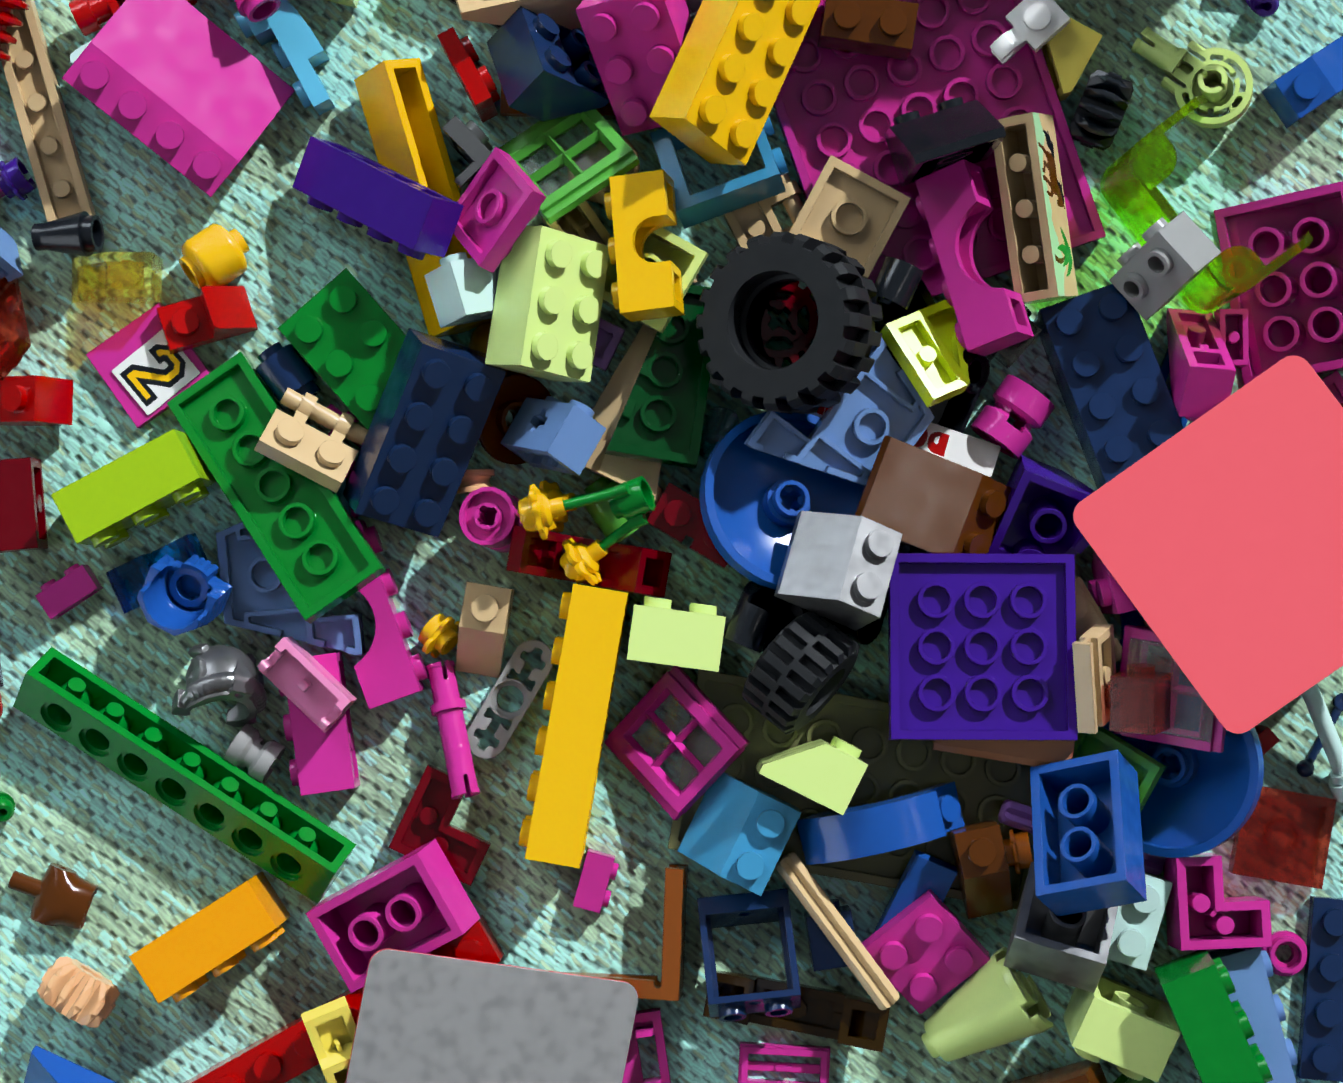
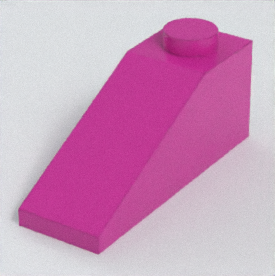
M1167 308L1166 326L1171 396L1178 415L1190 421H1195L1231 395L1236 368L1212 312Z

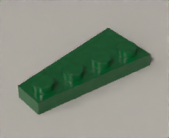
M691 285L683 298L685 315L672 317L663 334L657 331L605 454L692 469L697 467L710 374L706 369V364L711 360L710 357L701 356L698 340L704 338L703 330L696 329L697 314L703 315L705 303L699 300L703 288L710 289L709 287Z

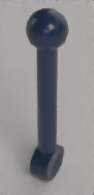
M1343 693L1337 694L1333 699L1334 708L1330 716L1334 725L1343 711ZM1319 736L1306 759L1297 764L1296 770L1301 777H1309L1314 773L1313 763L1323 747Z

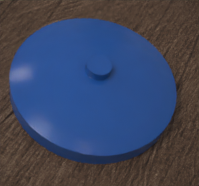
M766 412L747 418L736 425L712 450L701 477L700 509L708 536L723 559L747 579L761 586L776 590L797 514L800 511L855 515L865 486L746 446L744 442L766 414ZM775 412L806 437H808L821 419L812 414Z
M1171 673L1149 675L1145 679L1170 683ZM1180 674L1179 685L1193 687L1184 674ZM1144 688L1142 722L1165 726L1169 692ZM1178 694L1175 728L1199 732L1202 707L1201 697ZM1116 715L1103 726L1113 734H1115ZM1255 727L1241 734L1231 733L1226 730L1224 751L1222 753L1201 751L1115 734L1166 766L1141 812L1144 853L1166 858L1198 855L1228 841L1249 820L1260 798L1264 778L1263 752Z

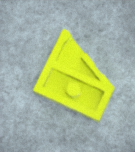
M946 299L885 324L880 332L927 408L963 393L970 385L968 364L963 358L965 348L961 346L955 333L956 313L954 307Z

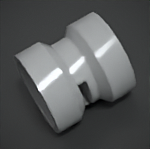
M247 723L236 735L223 758L238 768L241 767L244 770L248 768V774L263 784L273 771L270 768L276 758L280 760L286 747L275 740L264 743V739L260 737L259 730Z

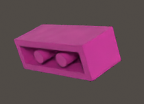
M342 652L314 655L313 657L347 689ZM279 690L280 696H281V697H282V696H285V695ZM287 698L289 714L283 715V727L286 740L293 741L295 759H290L289 771L292 785L299 786L300 796L353 789L360 786L350 708L324 733Z

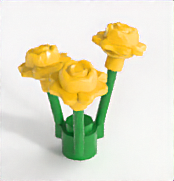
M643 476L636 477L615 487L577 496L574 493L563 494L557 482L549 483L543 480L539 483V489L535 484L529 485L528 496L518 501V513L520 522L526 531H538L541 539L546 540L551 530L557 533L563 532L564 523L568 521L567 512L574 511L578 507L608 500L614 516L617 519L626 518L628 520L626 523L602 541L596 539L588 546L577 543L573 538L562 542L566 552L560 558V565L563 567L566 577L575 580L577 584L587 580L589 584L594 586L602 581L601 574L599 573V560L608 554V548L632 530L648 524L645 514L655 510V500L652 490Z

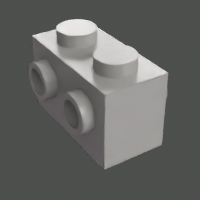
M1184 211L1169 223L1161 217L1142 234V238L1146 243L1141 246L1137 242L1117 260L1122 268L1109 280L1146 321L1169 303L1221 253Z

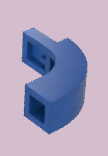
M947 782L897 798L848 807L844 815L831 809L799 819L797 826L806 865L852 860L915 846L947 836V832L964 827L965 823L955 782Z

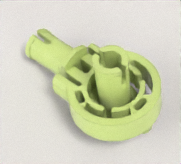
M1149 26L1140 33L1143 36L1142 40L1137 38L1131 51L1139 54L1165 72V75L1168 77L1165 76L1160 86L1175 95L1180 112L1191 123L1203 128H1221L1234 123L1246 112L1253 96V78L1247 63L1238 54L1224 48L1205 49L1193 40L1187 45L1188 50L1181 47L1178 48L1154 32ZM1229 62L1242 73L1246 83L1245 92H1240V80L1236 78L1234 80L1235 91L1233 94V83L1226 72L1233 78L1236 76V71L1228 64ZM1174 81H1176L1177 83H1179L1180 85H1182V86L1185 87V88H1182L1181 86H1179L1178 84H1176ZM1184 97L1189 98V105H1187L1183 100ZM1193 108L1203 114H1208V109L1214 110V115L1225 113L1228 110L1229 113L1220 117H1204L1193 112Z

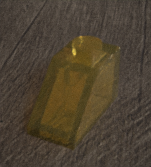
M102 252L92 254L90 257L80 256L72 258V303L162 304L163 259L153 252Z

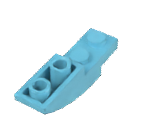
M280 0L281 4L278 10L272 16L260 22H251L248 17L240 15L239 11L233 14L246 38L254 35L261 46L274 39L278 40L271 44V48L283 69L292 66L299 79L292 86L304 108L313 105L317 113L321 115L335 107L314 69L330 59L311 28L287 0Z

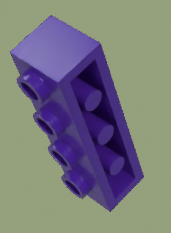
M310 136L292 186L309 196L307 203L311 206L327 212H332L335 209L338 211L336 216L338 220L362 228L364 224L368 226L366 234L370 237L392 244L394 240L399 243L397 248L399 252L419 260H423L425 254L445 257L464 205L341 144Z

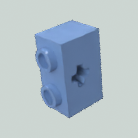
M547 396L545 400L526 397L500 444L532 467L580 476L606 428L592 418L595 413L591 408L577 400L571 399L569 403H563L551 396Z

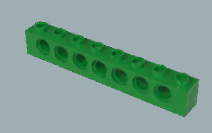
M51 647L26 672L13 707L318 904L340 874L356 846L355 843L64 654Z

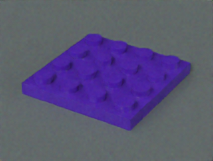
M898 553L888 587L889 740H1078L1072 643L1076 641L1075 554Z

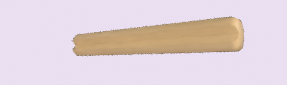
M794 852L786 854L777 862L776 870L877 1007L882 1011L890 1008L900 998L898 991L797 854Z

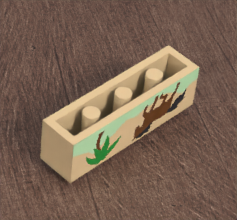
M1030 112L998 119L1004 126L1007 135L994 150L1013 290L1021 294L1024 304H1037L1078 296L1053 115Z

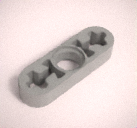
M528 640L521 643L514 651L467 731L470 749L474 755L488 759L499 755L505 749L553 667V664H550L552 650L546 643L539 640ZM535 648H539L543 651L541 659L546 664L542 670L534 668L531 671L527 680L535 681L536 683L533 689L529 690L522 681L509 678L508 674L512 668L518 674L522 672L526 661L521 658L524 650L533 652ZM515 686L520 689L523 694V704L520 709L514 712H507L499 706L497 697L503 687ZM490 707L497 716L512 720V724L507 729L501 723L494 735L499 740L498 746L489 745L483 750L478 747L480 738L475 733L478 728L486 730L494 718L485 716Z

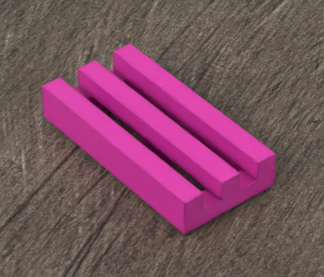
M740 1042L738 1083H829L830 1046ZM749 1054L819 1057L820 1064L754 1061L748 1059ZM748 1070L820 1074L819 1082L748 1078Z

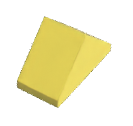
M1070 18L1071 22L1041 48L1059 101L1066 100L1071 94L1103 36Z

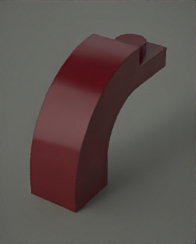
M514 525L506 570L575 582V580L566 577L565 571L560 565V558L566 552L562 542L573 538L577 543L588 546L595 540L549 531L548 538L542 540L538 531L529 532L523 526ZM615 543L607 549L608 554L599 560V573L601 574L602 581L594 586L665 597L672 553ZM587 580L581 582L582 584L591 585L587 582Z

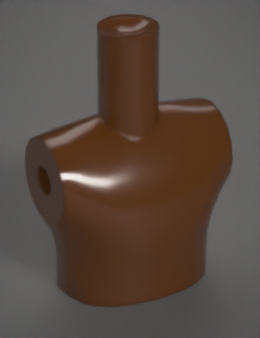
M51 863L42 880L14 871L8 888L34 897L30 913L32 920L48 926L60 925L80 931L85 924L86 915L93 897L97 893L98 885L84 880L78 876L76 871Z

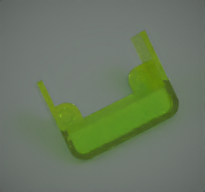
M1203 94L1194 97L1140 139L1112 163L1101 177L1100 188L1104 198L1141 246L1146 243L1142 238V234L1156 221L1163 217L1169 223L1178 216L1177 212L1157 187L1159 183L1171 175L1177 164L1176 149L1166 134L1208 102ZM1309 232L1305 233L1265 264L1248 247H1229L1222 251L1178 295L1194 312L1201 314L1213 313L1251 289L1311 244L1314 238Z

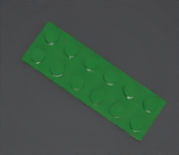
M241 351L167 402V405L305 621L310 624L386 572L335 492L254 451L276 408L281 409L248 358Z

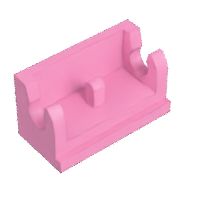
M292 636L283 637L274 646L275 651L267 659L262 660L257 667L266 678L326 733L352 706L357 698Z

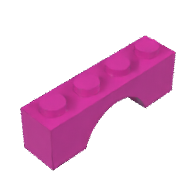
M963 159L915 180L919 196L916 197V205L921 217L929 225L932 238L929 239V248L936 262L941 264L945 278L942 281V290L948 303L954 307L958 320L955 324V333L961 346L967 349V352L987 356L1034 337L1021 294L1006 288L990 287L981 278L974 263L973 244L975 235L983 220L994 210L982 168Z
M364 520L354 521L374 553L382 552V543L375 526L367 528ZM390 568L385 569V573L359 590L370 604L375 618V636L367 654L354 666L369 709L425 690L422 681L429 679L421 654L412 655L407 638L413 636V630L405 611L397 613L392 596L398 594V588Z

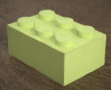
M542 225L526 226L513 244L511 252L500 263L485 364L554 382L590 383L609 262L608 246Z

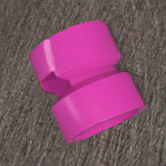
M1008 374L992 395L995 404L985 405L970 427L984 440L1001 446L1000 451L1018 460L1033 440L1030 433L1031 429H1040L1055 409V406L1034 387ZM1009 416L1016 420L1012 425L1007 422Z
M481 487L472 491L463 500L459 510V524L463 534L470 541L500 553L509 552L514 525L523 526L518 513V501L520 499L495 487Z

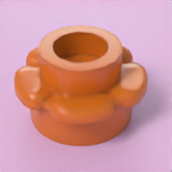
M1013 829L1009 830L1010 839H1003L1009 867L1015 866L1016 874H1021L1020 870L1029 868L1031 862H1033L1028 832L1014 833Z

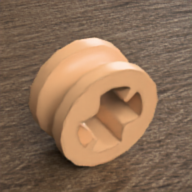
M494 469L466 470L456 494H470L481 487H495L490 484V478L495 476Z

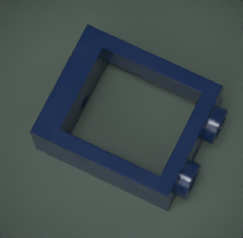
M788 888L763 891L762 896L750 892L697 898L710 1018L719 1017V1020L723 1022H735L745 1019L749 1013L765 1012V1015L768 1017H781L791 1014L795 1008H801V991ZM779 921L787 990L719 997L712 928Z

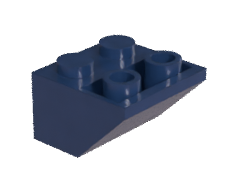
M520 6L486 42L510 108L540 121H548L602 108L610 102L585 35L580 30H570L555 23L551 17L544 13L536 14Z

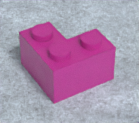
M1204 852L1189 857L1166 858L1163 868L1164 878L1173 883L1166 905L1168 946L1180 951L1272 947L1270 900L1257 896L1224 897L1222 856Z

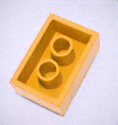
M261 871L136 951L129 958L158 1004L170 996L177 1003L209 981L205 975L209 971L216 978L238 964L239 961L247 956L243 949L250 946L255 953L277 939L279 935L285 932L281 924L291 916L263 871Z

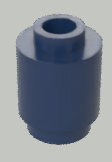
M277 342L258 356L261 364L256 368V372L279 402L288 387L302 395H305L306 392L314 396L320 393L321 389L316 384L317 376L292 344L283 347L280 342Z

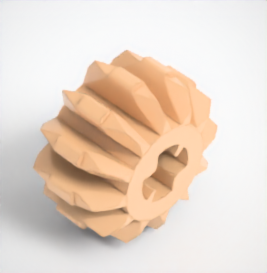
M68 956L59 957L47 969L37 989L40 998L44 1000L45 1004L53 1007L56 1012L63 1014L68 1019H72L81 1026L86 1025L89 1028H98L103 1020L107 1019L116 1006L115 1002L120 995L117 986L111 980L105 978L100 972L95 971L89 965H85L77 959H71Z

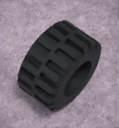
M808 611L791 621L761 654L746 679L742 692L743 699L786 735L795 732L809 723L842 686L855 665L859 645L827 618Z

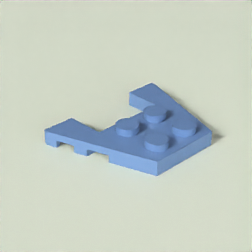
M881 337L880 347L872 346L869 355L870 358L875 360L869 373L861 371L857 376L861 384L852 394L840 392L841 402L827 409L808 437L775 412L767 411L744 444L749 448L866 486L884 436L886 435L914 446L935 417L931 410L926 407L903 369L899 368L887 350V344Z
M345 478L336 495L351 516V506L343 495L349 479ZM243 522L216 533L220 579L233 586L223 611L224 624L278 637L292 636L295 640L307 642V644L328 647L352 655L365 654L362 613L321 616L310 624L305 621Z

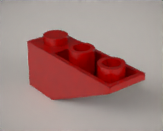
M37 375L0 377V425H72L73 380Z

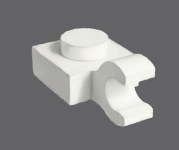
M1023 0L1005 16L1013 28L1001 35L989 47L992 49L993 55L1003 65L1026 43L1037 53L1067 26L1071 20L1054 0Z

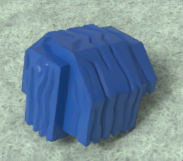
M166 554L157 563L150 566L143 588L139 590L137 600L148 623L176 636L208 625V623L221 614L225 609L233 586L216 577L219 567L216 564H212L210 560L205 561L204 557L199 558L198 555L193 554L185 562H181L178 560L174 561L173 557Z

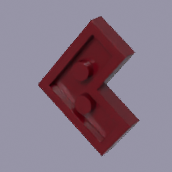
M428 764L389 848L406 855L436 839L459 881L471 886L491 843L451 824L464 795H461V799H451L448 773Z

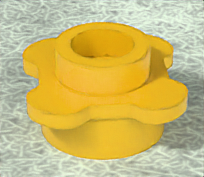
M437 614L431 618L419 634L418 640L423 644L422 651L425 654L430 653L433 658H437L440 654L445 655L449 653L458 642L459 621L455 622L454 618L451 616L446 617L443 614Z

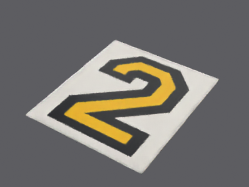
M163 330L159 331L111 371L148 416L200 374L199 370L183 351L170 355Z

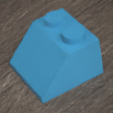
M724 772L705 792L677 851L718 876L762 896L802 812L798 807Z

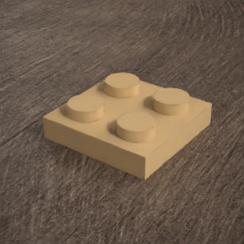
M830 155L789 233L795 235L802 234L845 250L848 257L857 259L865 268V274L862 277L868 279L911 198Z

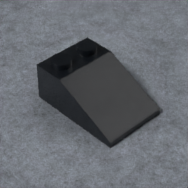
M962 97L938 104L936 106L938 112L920 117L919 111H913L894 118V125L888 128L885 138L900 186L914 183L915 180L963 159L973 164L987 160L1007 136L1004 126L978 100L964 103Z

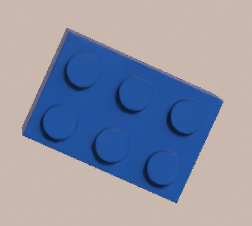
M1118 749L1030 767L1036 897L1057 917L1147 901L1138 772Z

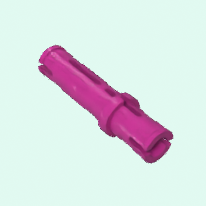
M445 660L443 666H441V661L426 666L434 704L430 706L431 715L437 717L451 788V799H461V795L468 798L480 794V788H478L463 714V711L467 709L466 701L460 698L454 661Z

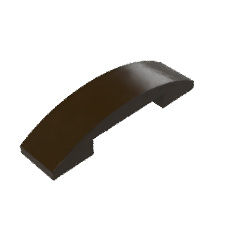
M716 971L719 997L787 990L786 981L741 973ZM800 984L801 1008L793 1009L791 1014L781 1017H768L765 1015V1012L749 1013L745 1019L735 1021V1023L748 1025L751 1022L835 1039L839 1044L882 1052L890 1008L882 1011L870 999ZM706 995L703 1016L710 1017Z

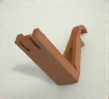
M669 864V867L665 868L661 982L658 981V975L562 973L625 981L636 989L640 999L679 1001L683 995L688 865Z

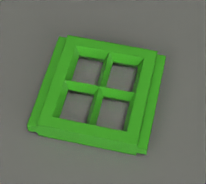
M596 109L548 121H538L499 148L516 161L546 196L538 213L549 224H552L610 184L609 177L624 175L640 164L639 158L635 155L632 148Z

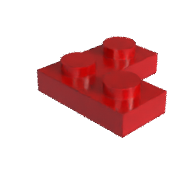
M453 27L438 34L437 37L482 123L497 116L498 113L494 104L500 100L497 87L485 65L476 68L474 63L480 59L468 36L459 39Z

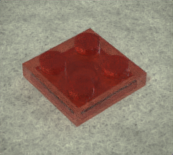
M1262 786L1260 798L1252 815L1234 835L1228 872L1322 889L1337 800Z

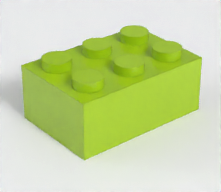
M172 429L56 491L51 496L77 544L93 545L94 548L104 545L105 549H108L127 540L130 537L127 532L128 529L144 524L145 528L169 517L170 514L167 508L182 502L185 506H189L207 497L210 493L206 487L216 483V480L187 434Z

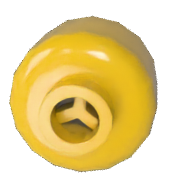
M211 224L182 245L183 257L179 259V263L186 276L198 289L204 286H226L247 270V261L244 254L249 251V247L236 229L233 228L228 232L221 225Z

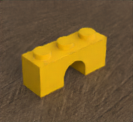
M663 169L609 177L610 192H605L604 206L607 218L613 221L614 237L608 238V254L611 264L616 265L617 282H612L611 285L614 308L619 310L620 314L630 322L685 315L681 270L671 260L648 262L645 260L643 252L645 241L653 231L662 227L677 225L674 180Z

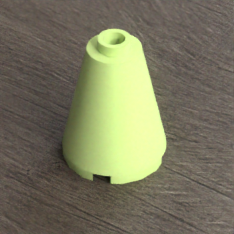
M1006 947L996 951L985 965L971 975L924 1022L926 1032L921 1035V1038L933 1058L941 1057L946 1062L954 1061L1043 1033L1053 1027V1023L1047 1020V1018L1052 1016L1050 1009L1030 974L1026 978L1021 971L1016 972L1015 969L1003 966L1007 952Z

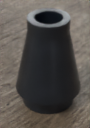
M86 211L49 222L35 223L32 226L31 238L33 246L37 251L48 250L90 257L93 252H100L104 245V229L99 216L89 215Z

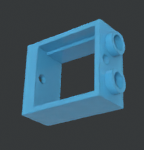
M769 116L757 140L765 168L693 195L691 194L677 150L688 146L664 128L650 133L661 168L674 180L676 212L684 229L786 192L781 176L789 173L781 148L778 147L771 150L767 136L775 134Z

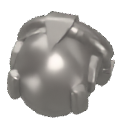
M203 643L189 649L188 654L193 659L190 660L191 663L185 677L186 690L178 689L172 701V715L188 716L193 708L210 702L232 700L237 701V704L232 709L227 710V725L242 727L247 723L250 725L256 723L257 714L265 709L267 696L263 687V674L255 666V657L251 653L245 654L238 648L226 645L209 646Z

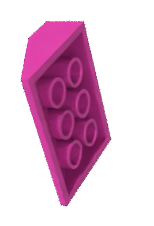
M125 0L62 77L63 80L210 197H212L295 91L186 0Z
M1343 181L1214 210L1230 308H1248L1249 365L1241 368L1244 385L1281 359L1293 355L1300 356L1308 361L1318 375L1337 370L1343 371Z

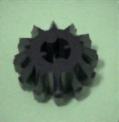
M1098 69L1093 72L1089 77L1069 127L1072 139L1091 149L1094 147L1104 151L1109 148L1113 143L1134 91L1132 82L1123 79L1121 75L1111 71L1107 73Z

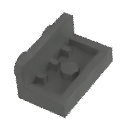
M455 115L442 129L450 145L470 164L454 180L460 193L463 194L491 154L490 151L493 148L488 143L489 138L472 120L464 125Z

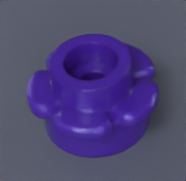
M16 157L7 163L0 161V188L4 194L10 199L15 196L21 200L28 198L26 194L36 189L37 186L32 177L27 180L23 175L29 173L25 165Z

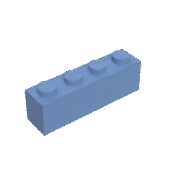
M1260 947L1218 949L1208 952L1212 959L1220 957L1223 965L1228 970L1236 989L1235 993L1228 995L1231 1002L1238 1000L1247 1015L1255 1035L1248 1038L1247 1042L1249 1045L1256 1043L1260 1053L1265 1058L1273 1080L1267 1083H1296L1292 1066L1298 1064L1297 1055L1290 1038L1285 1039L1280 1022L1285 1021L1286 1016L1278 994L1273 995L1268 978L1273 977L1274 972L1267 951H1261Z

